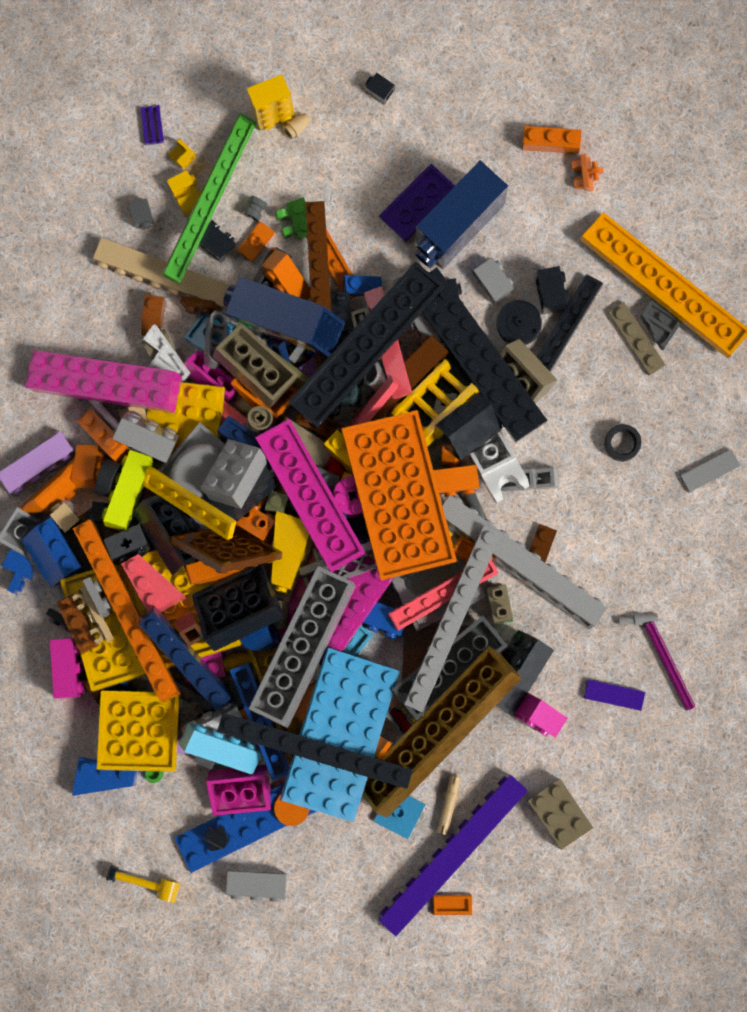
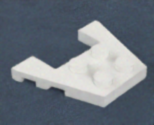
M154 324L143 338L159 351L148 367L175 371L182 376L181 382H185L190 375L189 370L160 329Z

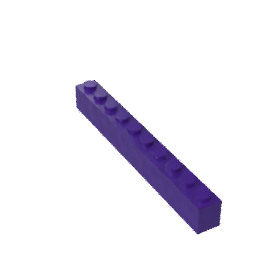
M504 775L497 783L499 787L496 791L491 790L484 797L486 802L482 806L478 804L472 810L473 816L469 820L465 818L458 826L460 830L457 834L454 835L452 833L445 840L447 845L443 849L439 847L432 854L434 859L429 864L425 862L418 870L420 872L416 879L412 877L405 884L408 888L403 893L399 891L392 899L394 903L390 907L385 906L379 913L381 916L379 922L394 936L397 937L528 792L512 775L508 777Z

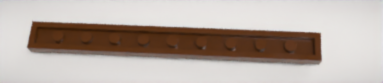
M325 201L305 202L311 302L322 305L331 311ZM314 352L316 372L328 357Z

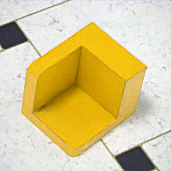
M179 138L177 140L178 145L168 154V157L184 171L196 159V155Z

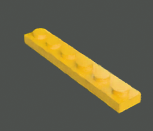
M146 468L143 486L227 540L233 538L236 520L155 468Z

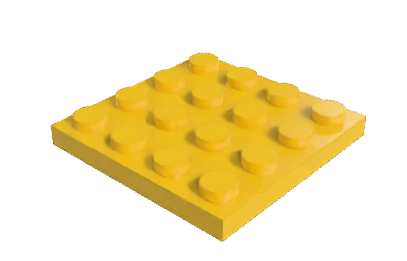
M181 382L175 413L147 409V421L148 419L154 420L159 423L158 426L164 429L166 427L172 428L179 435L171 455L199 423H202L219 439L221 438L217 430L222 425L225 387Z
M101 691L97 770L176 772L180 695L162 703L155 692Z

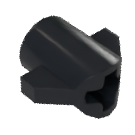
M219 825L218 829L210 826L203 841L210 844L208 847L210 851L224 849L230 840L225 827Z

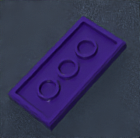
M431 163L379 215V218L406 243L416 233V226L455 185Z

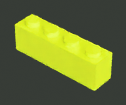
M129 450L128 456H124L122 472H118L115 479L116 488L111 490L108 501H110L108 508L104 509L102 514L105 526L119 531L129 529L134 515L133 511L138 505L144 488L143 482L146 468L152 467L153 464L151 456Z

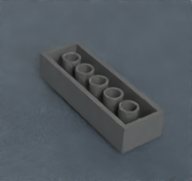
M481 616L455 638L423 712L404 704L419 668L392 690L417 720L488 647L500 653L508 645L486 618Z

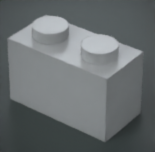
M490 258L474 269L473 275L492 302L496 304L513 292L514 282L510 276L504 275L500 262Z

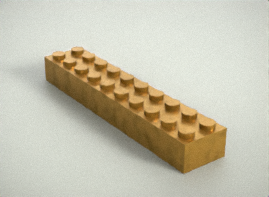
M488 647L384 755L382 761L412 769L413 772L408 789L367 778L362 796L375 813L388 818L522 679L499 652Z

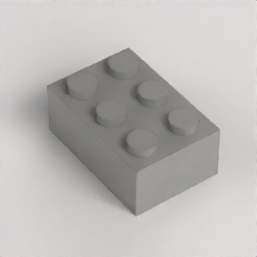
M126 411L113 439L167 463L179 437L176 431L169 427L164 429L158 426L159 423L154 420L148 419L147 421L140 418L141 415L134 411H130V413Z
M228 439L200 488L210 500L241 509L268 460L260 448Z

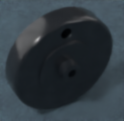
M523 300L511 301L504 305L496 319L497 332L507 344L520 339L525 345H528L538 337L542 327V318L538 309L533 304Z

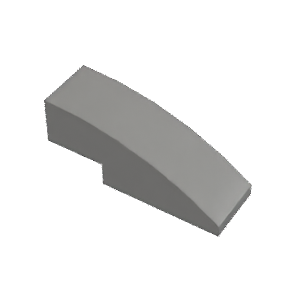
M554 467L525 469L523 471L529 482L528 488L520 490L515 483L508 482L501 487V491L559 488L558 469Z

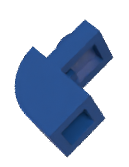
M10 549L2 567L15 573L7 591L17 595L25 587V578L33 580L34 568L27 557Z
M268 625L240 640L246 648L257 651H268L281 643L274 625Z

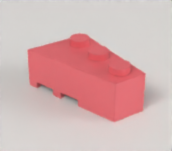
M139 554L121 563L147 611L155 605L162 613L186 599L177 588Z

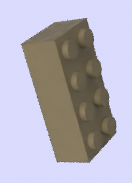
M242 323L215 348L212 356L268 408L295 383L298 374Z

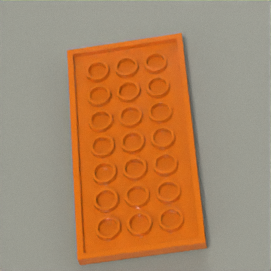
M418 410L342 428L341 431L380 581L457 562Z

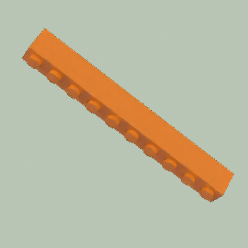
M88 520L74 527L73 530L159 701L165 703L180 695L181 693L155 642L139 625V617L141 615L116 565L112 561L95 524Z

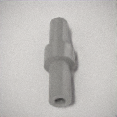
M640 613L630 617H621L618 620L619 625L634 624L637 626L651 621L657 622L658 615H642Z

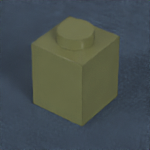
M272 491L268 496L265 510L273 516L276 515L277 511L288 515L290 510L288 505L291 501L288 495Z

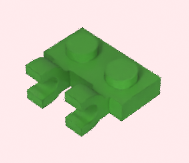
M304 197L286 203L287 209L276 211L278 221L291 217L294 225L282 228L284 239L297 235L298 239L307 237L306 201Z

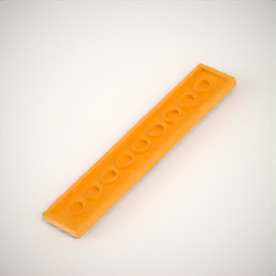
M604 212L580 238L583 243L726 358L729 359L747 337V327Z

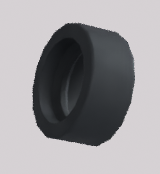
M620 424L610 429L605 437L604 446L609 457L616 461L624 462L631 460L637 455L641 449L642 441L639 432L634 427ZM618 432H627L632 436L634 447L629 453L620 454L613 449L612 438Z
M105 459L96 479V494L109 498L111 490L116 488L115 479L118 472L121 473V463Z

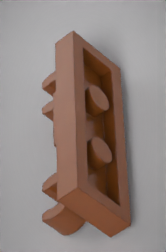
M73 593L57 601L56 604L80 653L84 654L98 647L99 644L94 642L96 640L95 635L90 634L91 627L83 611L77 609V606L80 604L78 600L73 601L72 597L75 595Z

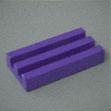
M160 106L141 107L145 145L164 143ZM153 111H156L157 113V122L160 138L157 140L155 134ZM146 112H149L152 140H149Z

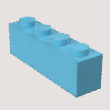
M188 723L179 742V746L186 753L249 774H253L262 755L257 748L258 745L249 741L245 743L239 738L224 736L223 733H219L215 729L209 731L201 724L192 725Z

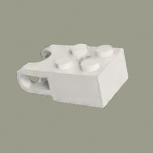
M501 431L469 455L472 464L477 465V472L495 503L503 500L501 487L505 483H515L520 490L529 487L528 479Z

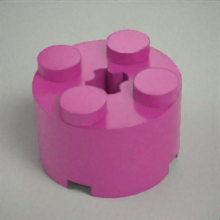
M347 476L336 485L333 496L347 518L360 517L363 515L354 477ZM355 494V495H356V497H355L356 499H353V501H350V500H349V498H350L349 495Z

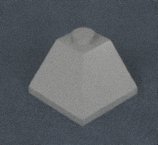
M14 506L0 514V542L25 556L28 550L21 539L43 522Z

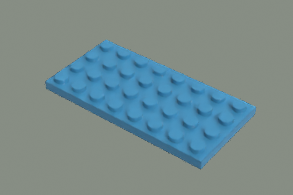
M326 648L299 736L374 758L393 695L392 689L396 685L400 671ZM293 755L280 800L354 822L368 777Z

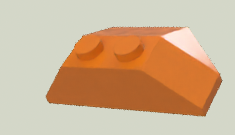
M74 459L19 508L28 514L50 515L53 513L51 508L58 502L62 504L66 500L68 502L77 495L75 492L78 490L71 480Z

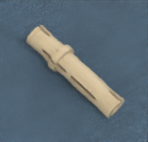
M453 775L449 776L447 791L443 795L445 799L436 831L444 835L449 834L456 799H459L457 794L462 780L461 777Z

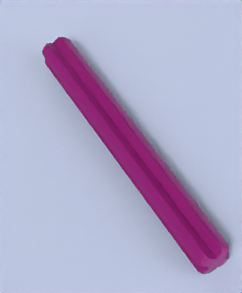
M651 621L645 624L644 627L685 710L693 709L695 704L655 623Z

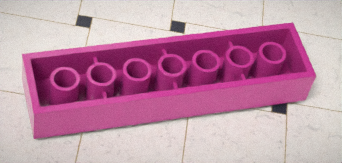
M32 350L25 388L33 392L175 413L182 376L170 370Z

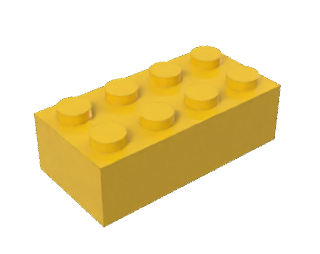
M283 74L247 88L251 110L260 131L263 129L269 131L280 122L285 124L295 117L291 93Z

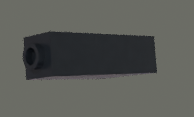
M266 464L241 509L210 500L206 494L203 496L206 502L237 522L278 487L275 480L277 476L272 468L269 469Z

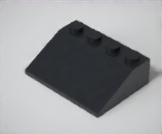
M258 564L256 567H247L192 594L204 641L213 651L219 650L284 618L280 603L263 564Z

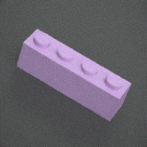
M60 431L0 471V480L11 495L14 493L18 495L25 490V486L29 483L35 484L42 479L41 475L47 472L49 474L58 468L56 465L62 461L64 463L70 461L76 452Z

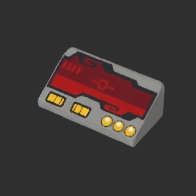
M400 702L386 715L402 735L417 722Z

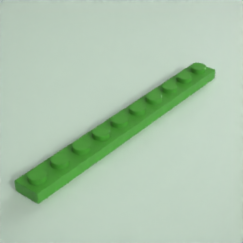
M243 113L238 114L162 273L163 276L176 284L181 283L257 123Z

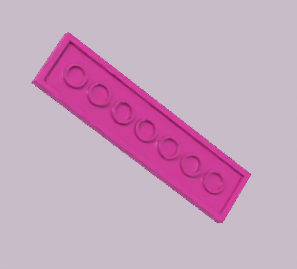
M288 419L255 437L330 572H334L363 556L365 551L291 420Z

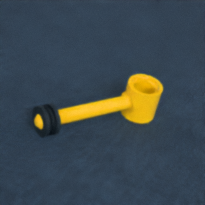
M112 865L106 872L107 881L110 879V881L115 882L117 879L157 891L156 898L175 903L180 886L179 882L161 878L159 884L118 872L119 867L115 868L114 866L113 868Z

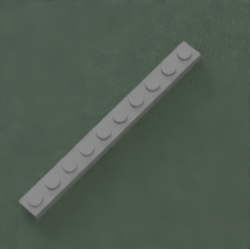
M485 525L482 526L406 697L405 705L423 712L502 533Z

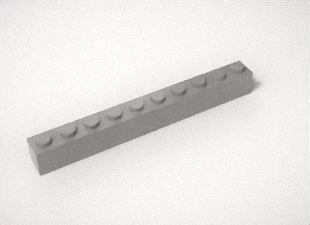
M449 495L445 499L442 506L449 529L459 536H465L474 544L483 525L502 533L492 554V560L586 628L591 629L596 626L607 609L600 599L591 597L583 587H577L568 576L559 574L553 565L541 561L539 555L534 552L530 553L521 542L512 540L506 531L494 527L492 521L486 518L483 519L474 508L465 506L463 501L457 496Z

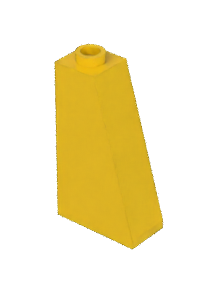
M278 511L275 515L274 547L282 551V559L272 563L271 583L276 587V591L286 593L287 591L293 592L300 573L299 568L302 567L312 538L300 518Z

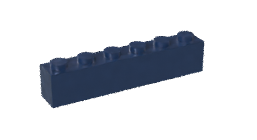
M155 605L139 617L141 628L215 710H218L231 699V691L196 651L191 646H187L180 633Z

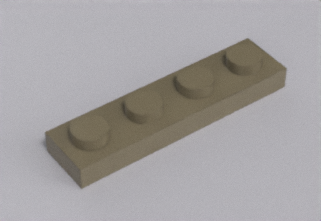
M625 302L608 312L649 376L666 365Z

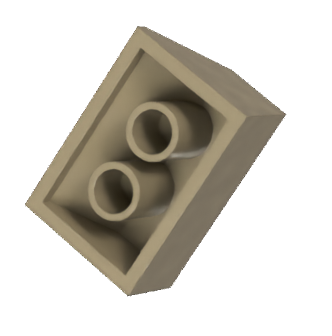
M520 339L507 344L501 351L500 355L535 403L545 396L557 381L552 373Z

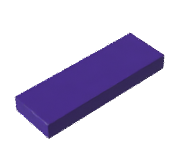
M588 679L584 699L642 711L645 692Z

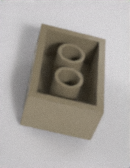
M560 778L527 799V802L560 850L593 829V826Z

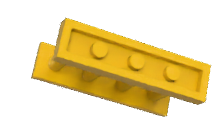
M446 359L438 363L434 367V371L412 391V394L408 395L402 402L397 403L391 412L392 416L408 413L407 411L417 404L433 419L432 423L428 427L422 426L427 447L436 439L434 437L435 424L477 392L479 393L472 383L465 387L449 372L451 366ZM442 377L460 392V395L455 400H451L435 385ZM429 390L446 405V409L442 413L438 414L422 399Z

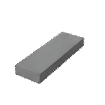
M732 449L682 474L680 477L690 493L740 467V464Z

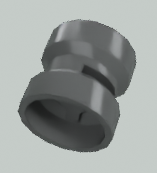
M250 196L248 200L249 207H245L242 213L246 217L250 218V216H253V220L260 221L262 217L260 212L266 209L267 203L258 197Z

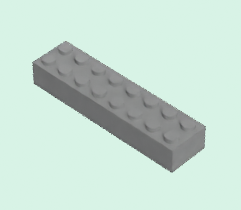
M317 566L249 710L286 728L289 727L356 587L354 582Z

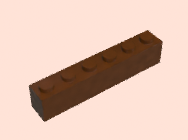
M433 335L430 337L426 336L419 343L421 347L417 351L412 350L406 356L408 360L404 364L412 391L450 353ZM372 391L366 399L369 401L376 392ZM391 395L370 421L386 418L393 411L394 406L402 402L407 396L394 400ZM368 401L363 406L360 404L354 409L352 419L357 416Z

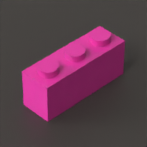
M199 349L186 360L185 366L190 372L188 377L196 384L225 387L224 401L228 404L238 396V392L231 385L234 379L219 366L215 369L208 368L204 363V353Z

